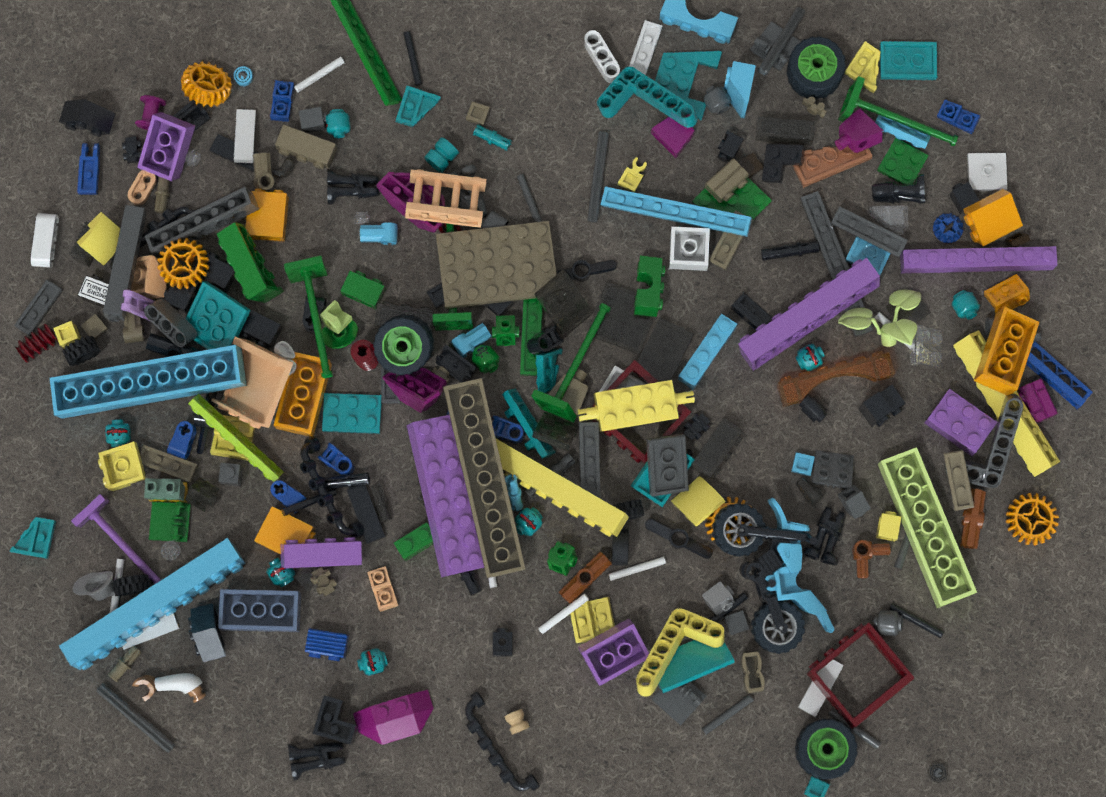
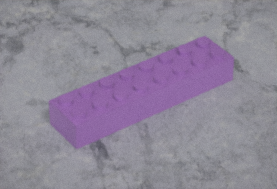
M867 258L857 260L852 264V268L847 271L842 270L831 282L829 280L824 282L815 293L813 291L809 292L804 296L803 301L793 303L788 307V311L783 314L778 313L772 318L770 323L760 325L755 333L752 335L747 334L741 338L738 344L741 355L753 371L878 288L880 286V275Z
M450 415L408 424L407 430L441 577L484 568Z

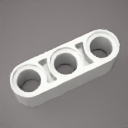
M591 30L585 35V48L603 78L607 82L612 83L620 74V67L599 32ZM590 39H596L598 42L596 44H590L588 41ZM600 54H604L607 56V58L601 60L597 56ZM608 70H615V71H616V74H615V75H609V74L607 73V71H608Z
M38 213L36 216L31 252L32 266L52 268L53 266L52 260H54L56 246L54 241L56 242L58 231L56 224L59 223L57 214Z

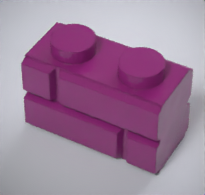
M1042 379L1018 389L1019 396L1036 423H1040L1058 414Z

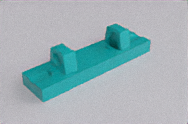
M517 389L505 391L502 395L510 408L504 413L508 419L516 416L530 440L524 444L526 449L529 451L536 448L542 459L555 454V450Z

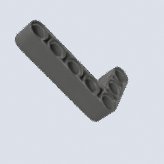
M1011 394L1004 399L985 465L965 460L967 473L970 469L978 471L975 476L968 475L969 483L988 488H996L1000 485L1023 411V403L1018 395ZM1013 400L1019 402L1016 408H1010L1008 406L1009 403ZM1006 419L1013 420V424L1009 427L1004 426L1003 422ZM1005 437L1008 441L1006 444L1000 445L997 443L998 439ZM994 456L1002 457L999 463L992 462ZM989 474L997 476L994 481H988L986 478Z

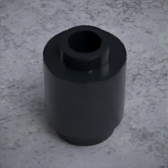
M810 394L799 404L802 408L801 411L813 423L816 421L820 423L827 416L825 413L827 408Z

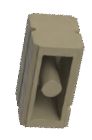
M732 159L706 182L705 189L719 203L724 200L727 202L734 196L733 192L737 188L742 189L748 183L749 174L735 159Z

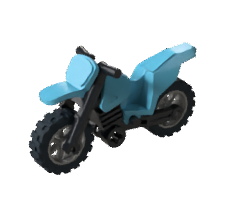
M774 498L768 499V503L775 513L777 528L766 526L762 515L749 505H728L720 510L719 514L714 518V523H712V536L715 539V544L723 552L733 556H747L758 550V547L763 544V538L764 540L769 538L768 546L753 557V561H745L739 568L740 575L743 578L754 582L762 604L759 610L754 613V619L751 621V632L756 643L769 652L781 654L795 649L797 644L802 641V635L805 633V621L802 619L801 612L794 605L779 600H790L801 611L816 615L826 632H834V627L824 606L811 590L801 589L796 584L797 574L802 568V545L800 542L807 541L812 545L817 543V538L810 533L803 532L810 531L809 525L787 521L783 510ZM738 515L737 523H733L730 518ZM742 516L749 519V521H747L745 524H741ZM727 522L732 526V530L725 531ZM731 533L734 535L731 541L728 540L726 534ZM739 536L742 544H734L736 538ZM750 536L749 540L746 542L744 537ZM782 613L788 616L785 620L782 616ZM766 620L768 621L769 627H765ZM789 621H791V629H789L786 624ZM774 630L770 638L765 633V631ZM789 631L790 633L788 637L784 638L783 634ZM777 632L779 633L781 641H773Z

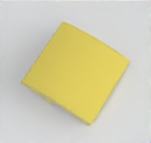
M100 212L88 224L90 229L77 243L104 266L116 252L120 227Z
M223 415L251 442L253 441L255 428L250 426V423L239 420V417ZM214 428V438L210 450L211 455L248 461L245 455L238 453L234 445L224 440Z
M701 476L688 485L689 491L680 492L671 500L673 505L696 527L726 502Z
M609 597L587 601L570 614L576 643L587 642L615 626Z

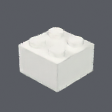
M671 227L669 269L707 271L710 228Z

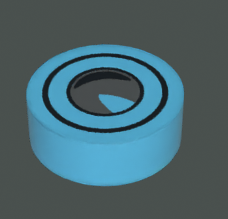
M241 66L234 71V80L238 85L247 86L252 82L253 74L248 67Z

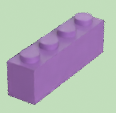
M345 537L344 541H336V538H325V542H317V539H305V543H298V540H286V544H280L282 568L362 565L361 541H355V537Z

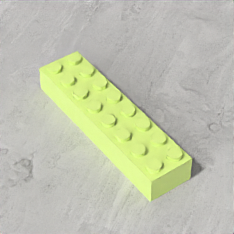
M917 447L880 461L878 463L879 469L897 513L901 517L902 525L936 607L940 608L977 593Z

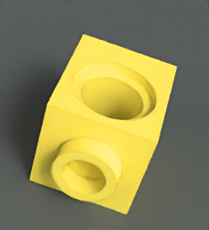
M72 321L53 328L60 346L64 349L71 342L74 343L75 340H80L81 338L77 326Z
M885 511V514L882 513L879 516L876 538L894 542L898 540L901 517L896 516L897 513Z

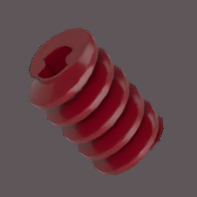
M46 323L44 324V331L37 328L38 335L31 332V339L24 336L25 343L18 340L19 346L16 349L26 363L29 362L28 356L33 359L36 358L35 352L41 355L42 348L48 351V343L53 347L56 345L55 340L58 341V339Z
M358 340L352 345L350 349L351 356L360 368L365 371H371L378 366L379 362L374 354L373 344L370 341Z

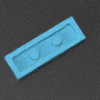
M878 115L875 121L883 129V132L893 134L899 140H906L917 148L922 147L925 149L931 135Z

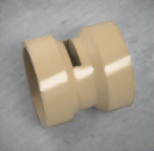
M522 709L504 716L506 722L511 725L510 731L512 735L530 727L528 722L523 720L524 712Z

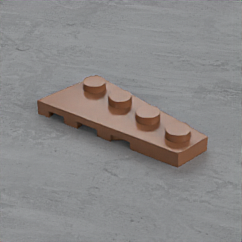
M828 146L820 150H805L803 165L792 166L804 188L871 160L872 154L869 148L859 153H854L848 146L843 150Z

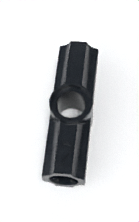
M152 333L146 344L147 350L164 355L165 357L203 351L188 345L178 347L170 339Z

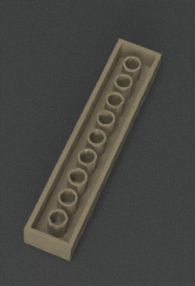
M482 378L445 386L443 389L486 577L491 578L525 570Z

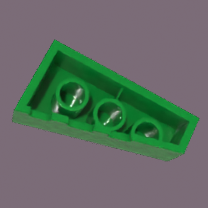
M234 222L217 233L218 243L225 250L227 262L233 267L235 271L234 276L240 282L243 288L242 293L248 300L266 303L284 292L281 286L276 287L273 282L275 276L272 271L269 272L264 267L265 260L258 251L254 250L256 245L243 224Z

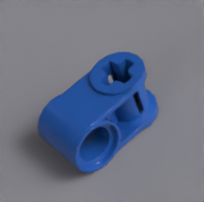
M492 416L495 438L514 444L523 441L525 434L520 425L498 416ZM513 430L521 432L517 438H512L510 434Z
M188 421L180 422L168 445L167 453L186 460L197 433L196 427ZM184 428H185V429L188 428V429L190 430V432H189V433H184V432H183V429H184Z
M328 443L327 449L322 455L317 457L321 462L342 476L354 472L352 461L331 443ZM349 463L347 470H340L341 464Z
M280 480L273 482L270 487L271 494L285 507L307 499L296 489L291 488ZM276 485H283L284 493L279 492L275 494L276 489L274 487Z

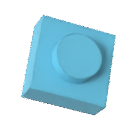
M796 452L791 472L811 476L815 457Z

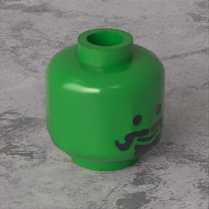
M480 345L475 348L472 353V362L481 373H493L496 371L500 362V356L490 345Z

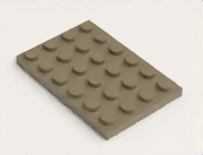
M549 221L436 234L445 309L559 296Z

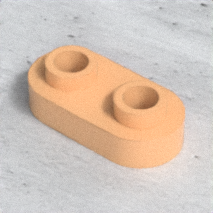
M145 170L138 173L128 191V199L132 204L139 206L147 201L157 183L156 175ZM145 178H151L150 182H144ZM139 193H140V194H141V198H140V199H136V198H135L136 194H139Z

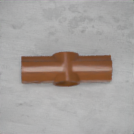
M971 489L974 508L964 509L962 516H964V520L961 522L963 529L960 546L977 549L980 529H982L985 513L983 508L986 491Z
M599 552L558 593L571 604L612 563L603 553ZM588 573L591 580L588 583L581 582V574Z

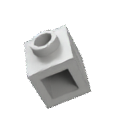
M721 581L702 594L705 603L716 616L723 611L729 610L735 603L732 597L734 592L728 585L724 586Z

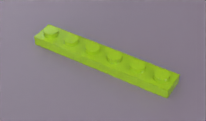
M197 394L188 403L193 412L201 415L210 427L215 428L224 440L233 444L235 450L245 455L251 465L258 467L263 472L265 478L275 482L284 473L282 469L200 394Z

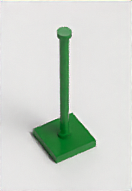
M858 76L849 86L837 120L844 122L851 116L854 108L858 106L946 141L953 147L955 146L958 139L957 135L951 136L861 100L859 95L865 78Z
M446 223V233L454 232V224ZM449 308V313L433 314L435 331L473 329L471 312L457 313V308Z
M322 256L285 263V272L291 284L301 281L305 282L322 367L321 377L330 378L333 376V373L329 368L312 283L314 278L328 276Z
M603 303L600 304V310L555 397L534 389L531 395L541 410L573 423L577 415L569 403L563 401L562 398L606 313L611 309Z

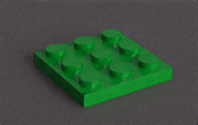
M748 178V183L742 189L737 188L733 192L734 196L727 202L724 200L719 203L713 195L704 189L692 203L696 206L730 213L737 211L754 220L772 200Z

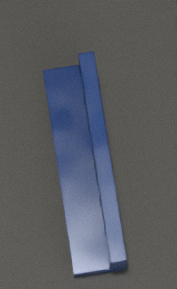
M1033 342L1031 350L1036 348L1040 352L1041 360L1030 352L1026 365L1076 409L1080 408L1093 392L1039 344ZM1044 362H1052L1055 365V373ZM1059 375L1068 376L1070 379V385H1067L1061 378H1059ZM1073 388H1081L1087 394L1082 398Z

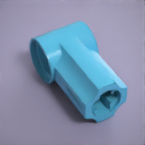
M387 222L381 225L360 226L361 242H380L384 245H388V243H391V245L397 244L398 224Z
M481 323L468 333H462L455 337L451 344L458 354L464 358L467 356V353L471 354L476 347L492 336L486 326Z

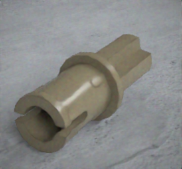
M159 176L157 191L154 193L156 195L154 210L156 213H163L166 210L167 197L170 196L168 193L170 181Z
M132 646L122 659H118L119 662L108 673V676L118 682L128 669H131L130 666L140 656V649Z

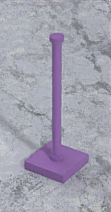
M100 494L71 520L76 527L80 528L89 520H94L143 573L148 575L154 584L161 581L151 568L99 515V511L110 502L104 495Z

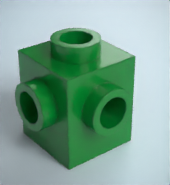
M515 315L496 316V327H492V338H496V345H516V338L519 337V326H515Z
M557 541L555 547H552L548 554L547 563L549 569L567 576L571 567H574L578 560L575 548L569 543L563 544Z

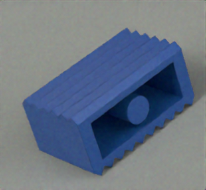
M308 629L305 652L309 653V657L320 659L321 655L329 656L328 660L340 662V658L345 659L349 635Z

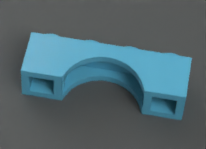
M665 0L660 12V20L664 24L678 25L684 31H695L701 37L707 38L709 36L722 44H725V42L730 43L738 17L721 11L711 19H697L688 12L685 0Z
M721 313L679 374L678 380L694 390L716 355L735 331L737 323Z

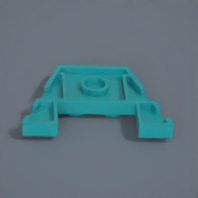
M722 52L663 53L655 82L692 105L697 119L702 121L706 104L690 99L688 96L698 64L717 69Z

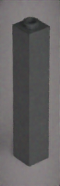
M125 205L103 309L105 318L112 322L125 321L126 311L121 310V303H124L123 290L131 291L147 215L145 208Z

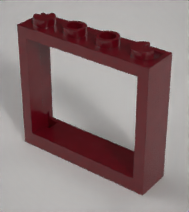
M634 360L606 391L616 389L632 371L646 384L658 381ZM683 404L678 405L677 412L680 414L679 418L673 422L662 436L671 435L691 411ZM590 419L592 422H598L597 419ZM617 429L603 431L608 437L613 436L617 439L616 444L622 450L627 449L632 453L630 457L638 464L640 461L644 464L648 460L647 452L645 454L640 452Z
M861 623L853 630L854 635L850 638L845 636L838 642L840 646L834 650L833 647L823 654L825 658L821 662L818 659L809 666L811 670L806 673L851 729L857 727L914 679V676L870 623L865 626ZM863 634H866L901 678L856 716L852 717L818 676L817 672Z

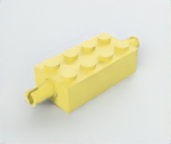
M672 380L594 393L595 407L578 409V415L586 414L579 416V421L597 419L600 432L675 420L679 418L677 412L678 405L694 403V397L686 398L693 396L694 393L693 390L681 393L674 392Z

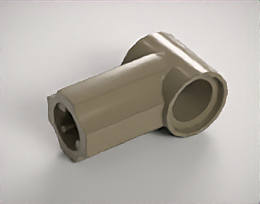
M270 153L253 154L254 187L256 189L268 190L274 185ZM261 177L266 178V180H267V186H266V187H264V186L261 185V183H260Z
M126 311L125 327H123L125 344L145 341V336H143L145 330L141 317Z

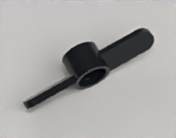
M578 260L573 264L572 268L557 270V281L559 283L575 279L583 282L588 280L590 275L614 271L617 268V263L614 260L589 264L585 260ZM579 265H584L588 268V274L583 277L577 276L575 268Z
M218 391L206 393L205 400L213 407L215 403L211 400L212 398L216 399ZM195 413L194 426L201 427L196 452L197 454H202L208 429L211 427L201 415Z
M653 518L648 519L645 523V527L648 530L669 540L670 545L675 549L686 548L705 559L711 558L713 554L711 548L690 538L684 529H673ZM676 532H681L686 537V542L681 546H677L672 542V536Z

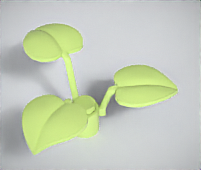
M898 290L893 292L889 297L890 304L896 306L893 322L884 324L881 329L875 318H871L873 312L866 308L848 310L839 318L838 324H843L851 329L861 330L869 327L872 322L877 330V334L881 335L883 346L892 347L897 341L911 346L917 333V324L908 319L897 321L898 311L900 308L904 310L916 308L921 301V293L914 290Z

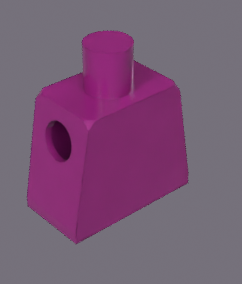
M859 108L839 126V139L835 141V145L839 150H843L848 146L854 153H859L881 143L883 129Z
M670 117L654 126L651 130V134L675 158L679 156L695 133L692 127L686 128Z

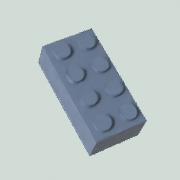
M220 589L218 629L227 631L300 632L301 593L299 591Z

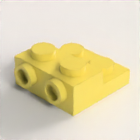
M131 442L98 453L100 458L98 459V464L104 473L103 483L108 490H119L146 478L137 442Z

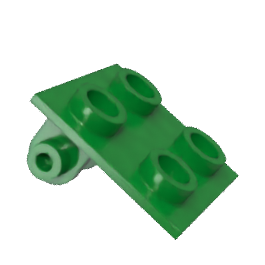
M152 502L149 540L187 542L191 504L183 502Z

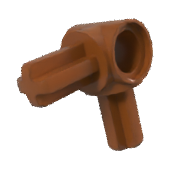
M860 540L854 544L852 554L853 560H856L857 578L865 579L869 577L868 560L872 558V555H890V544H872V541ZM857 546H865L866 554H859Z

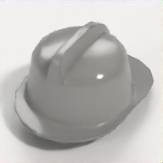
M113 572L89 573L74 583L73 592L77 595H89L96 601L115 596L112 580Z

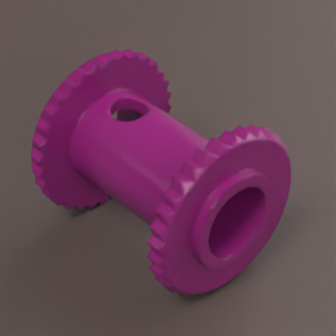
M143 95L140 97V101L145 103L142 120L135 121V124L139 128L148 130L152 115L158 113L159 107L165 106L166 101L156 96Z

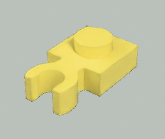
M637 157L632 162L633 168L626 167L618 182L619 186L634 193L643 179V175L640 172H643L647 166V163L644 162L643 166L638 167L636 165L638 162Z

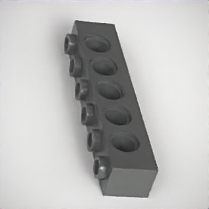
M243 187L145 235V239L150 252L161 258L160 251L166 252L164 246L171 247L170 241H174L177 244L179 238L184 243L185 238H188L191 243L193 240L196 241L259 210L254 194L246 187Z

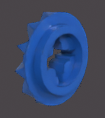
M943 213L936 218L933 224L935 237L944 243L957 241L964 231L963 222H961L959 216H955L952 213ZM953 222L951 228L953 231L949 230L948 232L943 233L945 231L944 229L946 228L944 224L949 225Z

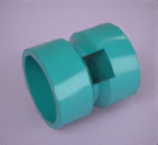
M441 137L435 143V150L430 149L424 156V159L435 170L443 173L449 166L448 161L454 160L459 151L448 140Z

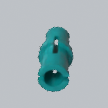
M479 124L476 126L477 128H475L473 133L474 136L487 141L489 145L494 144L508 151L512 140L497 134L495 130L491 131Z

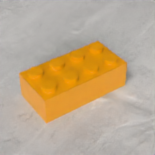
M1003 307L996 313L974 381L1007 396L1018 390L1040 322L1007 307Z
M294 352L295 358L291 360L296 363V370L288 376L273 426L278 430L314 437L329 378L321 377L322 367L319 357ZM328 360L329 368L331 371L332 363L330 360Z

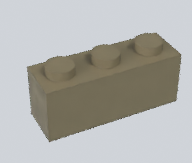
M286 125L282 126L275 143L276 149L279 150L278 153L288 157L290 154L295 156L296 160L303 163L309 161L319 169H324V167L329 169L337 151L335 143Z

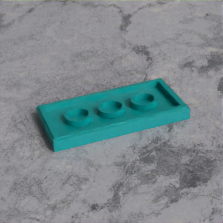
M693 640L678 647L658 685L662 693H665L733 664L735 661L725 642L721 647L714 648Z

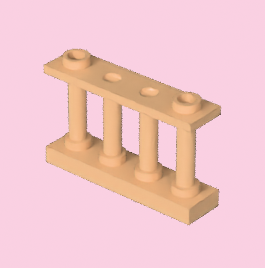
M421 169L411 170L410 183H415L413 202H407L405 218L481 228L483 211L477 210L479 192H485L487 179L427 172ZM423 184L434 186L432 205L420 203ZM441 187L453 188L451 207L439 206ZM460 189L472 191L469 210L458 208Z

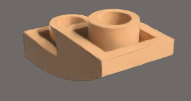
M386 566L367 572L379 611L397 607V599Z

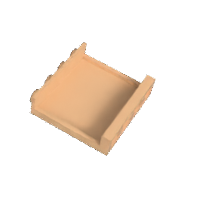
M235 337L232 344L242 349L247 386L227 389L222 400L212 398L211 401L218 404L217 408L228 411V414L239 417V420L250 423L249 425L254 428L260 429L261 426L269 428L293 362L249 340Z

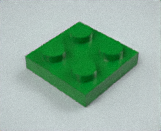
M895 138L877 171L902 185H912L929 155Z

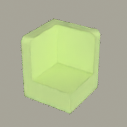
M335 300L320 314L325 327L337 334L353 320L351 315L341 310L339 303Z

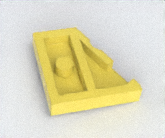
M865 41L844 71V74L853 80L858 76L865 78L863 87L874 93L877 89L876 79L879 70L880 51Z

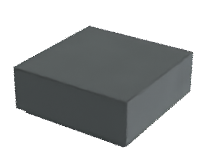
M743 611L724 617L730 635L749 630Z

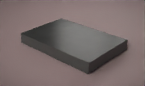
M685 434L647 438L650 495L659 496L689 491Z

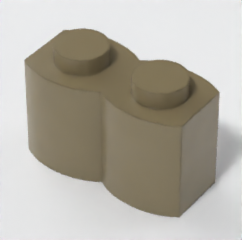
M758 652L743 653L740 665L745 674L743 678L744 689L747 694L762 692L765 681L763 674L760 672L762 667L761 657Z

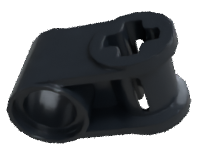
M306 296L302 323L307 332L315 333L313 323L312 326L308 324L311 323L312 317L308 297ZM315 296L320 323L322 324L320 314L325 310L323 308L326 306V298Z
M556 324L544 328L540 333L528 340L527 348L531 354L536 355L547 352L564 342V339L560 338L556 330Z

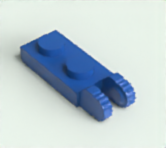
M83 143L79 159L77 193L79 195H98L100 145L94 143L93 156H88V143Z

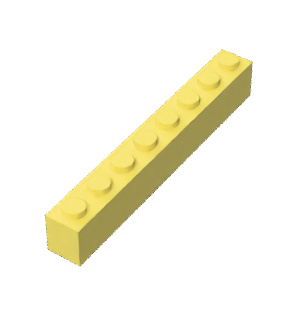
M979 330L969 334L953 345L956 354L962 359L966 370L972 375L973 379L975 378L986 345V341ZM976 382L977 388L983 393L987 404L993 409L998 420L1007 395ZM1013 400L1009 403L1008 406L1010 408H1016L1019 402ZM1022 401L1023 411L1013 443L1018 454L1025 461L1027 469L1035 477L1058 464L1060 460ZM1006 419L1003 422V425L1006 427L1013 424L1011 419Z
M496 439L504 476L512 474L513 478V475H516L517 479L520 480L519 484L528 490L532 487L537 490L535 494L543 499L546 497L551 498L552 504L559 508H562V506L568 508L567 512L576 518L580 515L585 518L584 522L591 527L599 526L601 528L600 532L609 537L611 534L616 537L619 535L629 518L626 513Z

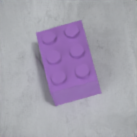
M163 112L153 114L137 168L169 181L179 179L195 125Z
M948 389L924 422L970 456L977 452L997 424L994 419L951 389Z
M629 618L578 646L581 655L599 686L642 663L649 655L638 631Z

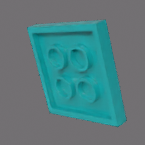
M203 281L186 320L197 331V337L194 341L209 350L234 345L232 344L234 338L239 336L251 310L209 282Z

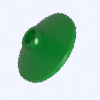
M352 320L339 334L324 327L322 333L325 345L332 349H339L351 344L358 335L356 322Z

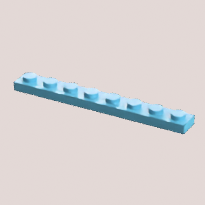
M605 187L601 206L746 237H748L752 218L749 216Z

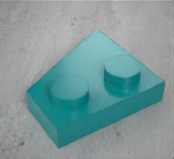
M406 86L395 122L414 127L440 101L441 96Z
M554 348L536 355V384L538 391L546 393L555 386L559 365L555 364L557 355H562V348Z
M35 517L30 523L29 528L22 533L19 541L15 546L11 547L10 552L48 559L56 521Z

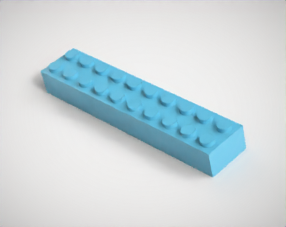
M237 345L50 378L54 416L59 418L74 417L247 386L242 349Z
M227 538L59 645L72 667L86 670L93 665L92 662L96 659L107 657L110 654V650L115 647L118 649L127 643L126 640L131 636L135 638L144 632L142 629L148 625L153 627L160 622L159 618L162 616L172 615L180 605L183 604L185 606L191 603L194 596L205 594L213 584H220L227 579L226 576L230 573L235 574L242 570L243 565L246 563L235 545Z

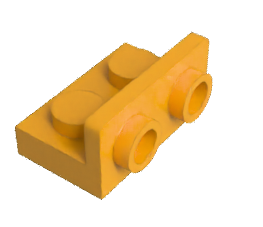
M1017 274L984 291V296L994 307L995 315L1003 307L1014 309L1026 304L1030 300L1029 288Z

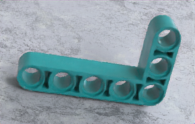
M634 67L624 68L597 100V106L605 118H611L616 115L628 99L635 94L686 128L693 127L697 123V116L692 105Z

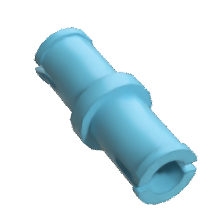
M512 474L505 477L511 508L513 511L515 508L516 511H520L523 508L521 500L522 491L518 487L517 476L513 475L512 478Z

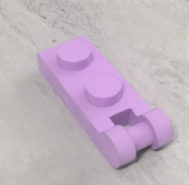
M123 290L124 303H121V310L148 320L144 310L147 305L154 301L134 291Z

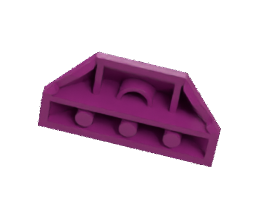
M388 172L376 186L388 203L405 217L407 202H413L415 183H410V173ZM423 184L421 204L432 205L434 188L431 185ZM441 194L439 206L445 207V199ZM408 219L418 228L433 233L443 224Z
M421 368L412 374L400 375L397 378L396 373L393 374L391 372L382 377L401 402L419 413L428 410L437 402L443 387L447 384L445 379L426 368Z
M424 690L370 706L353 713L359 733L381 745H385L421 733L434 708L429 691Z

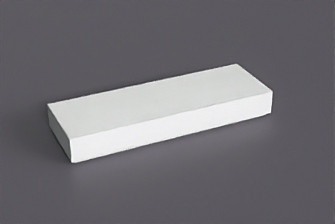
M647 20L644 21L629 67H634L643 74H647L663 25Z
M237 109L234 162L253 163L256 110Z
M174 613L170 616H162L159 618L160 622L153 627L148 625L142 629L144 632L138 637L133 638L131 636L126 640L127 643L122 646L123 649L126 650L132 646L179 629Z
M832 660L817 672L818 676L830 690L844 666L835 660ZM813 681L809 685L798 708L816 717L826 697Z

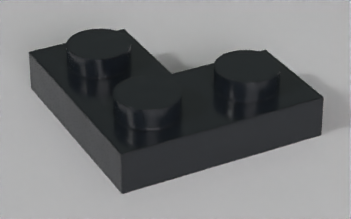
M766 144L762 181L782 183L784 165L802 166L805 147L803 145Z

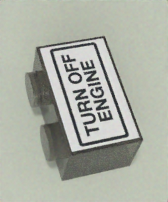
M93 274L92 277L85 275L77 296L81 300L104 308L109 283L104 282L103 278Z

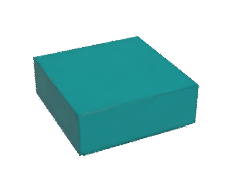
M811 776L804 795L809 797H825L830 784Z

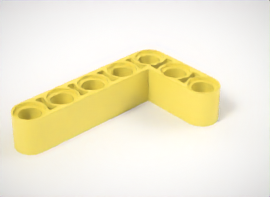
M675 609L636 677L638 693L645 697L654 693L684 636L710 647L718 648L725 641L723 626L685 609ZM642 683H649V685L646 686L642 685Z

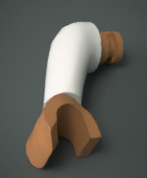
M190 673L173 674L158 678L144 675L138 677L132 685L135 687H139L141 684L148 686L150 692L143 696L144 701L150 699L156 690L182 691L184 694L188 693L190 697L193 696L194 703L206 696L205 692H201L203 690L200 686L202 684L201 679Z

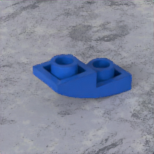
M275 80L270 113L271 120L289 122L294 82Z
M944 100L937 114L939 119L970 134H973L980 120V115L962 109L961 105Z

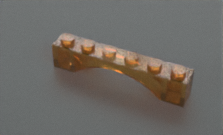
M883 351L873 353L872 357L869 358L861 356L853 359L854 362L846 363V361L836 363V367L828 369V366H824L811 374L809 371L798 374L799 377L791 378V376L784 377L777 384L782 406L787 407L801 403L813 388L832 378L856 376L873 382L892 378L896 373L889 352L883 353Z

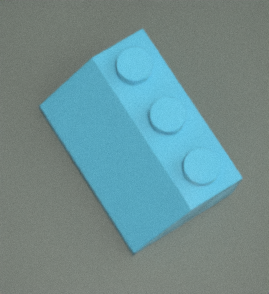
M733 61L732 67H728L724 89L727 90V94L731 98V104L739 116L745 118L756 65Z

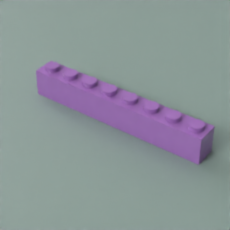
M1056 246L903 250L900 255L901 273L1053 270L1057 266Z

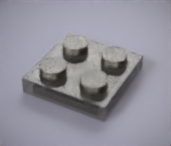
M544 412L532 437L568 451L578 432V425Z

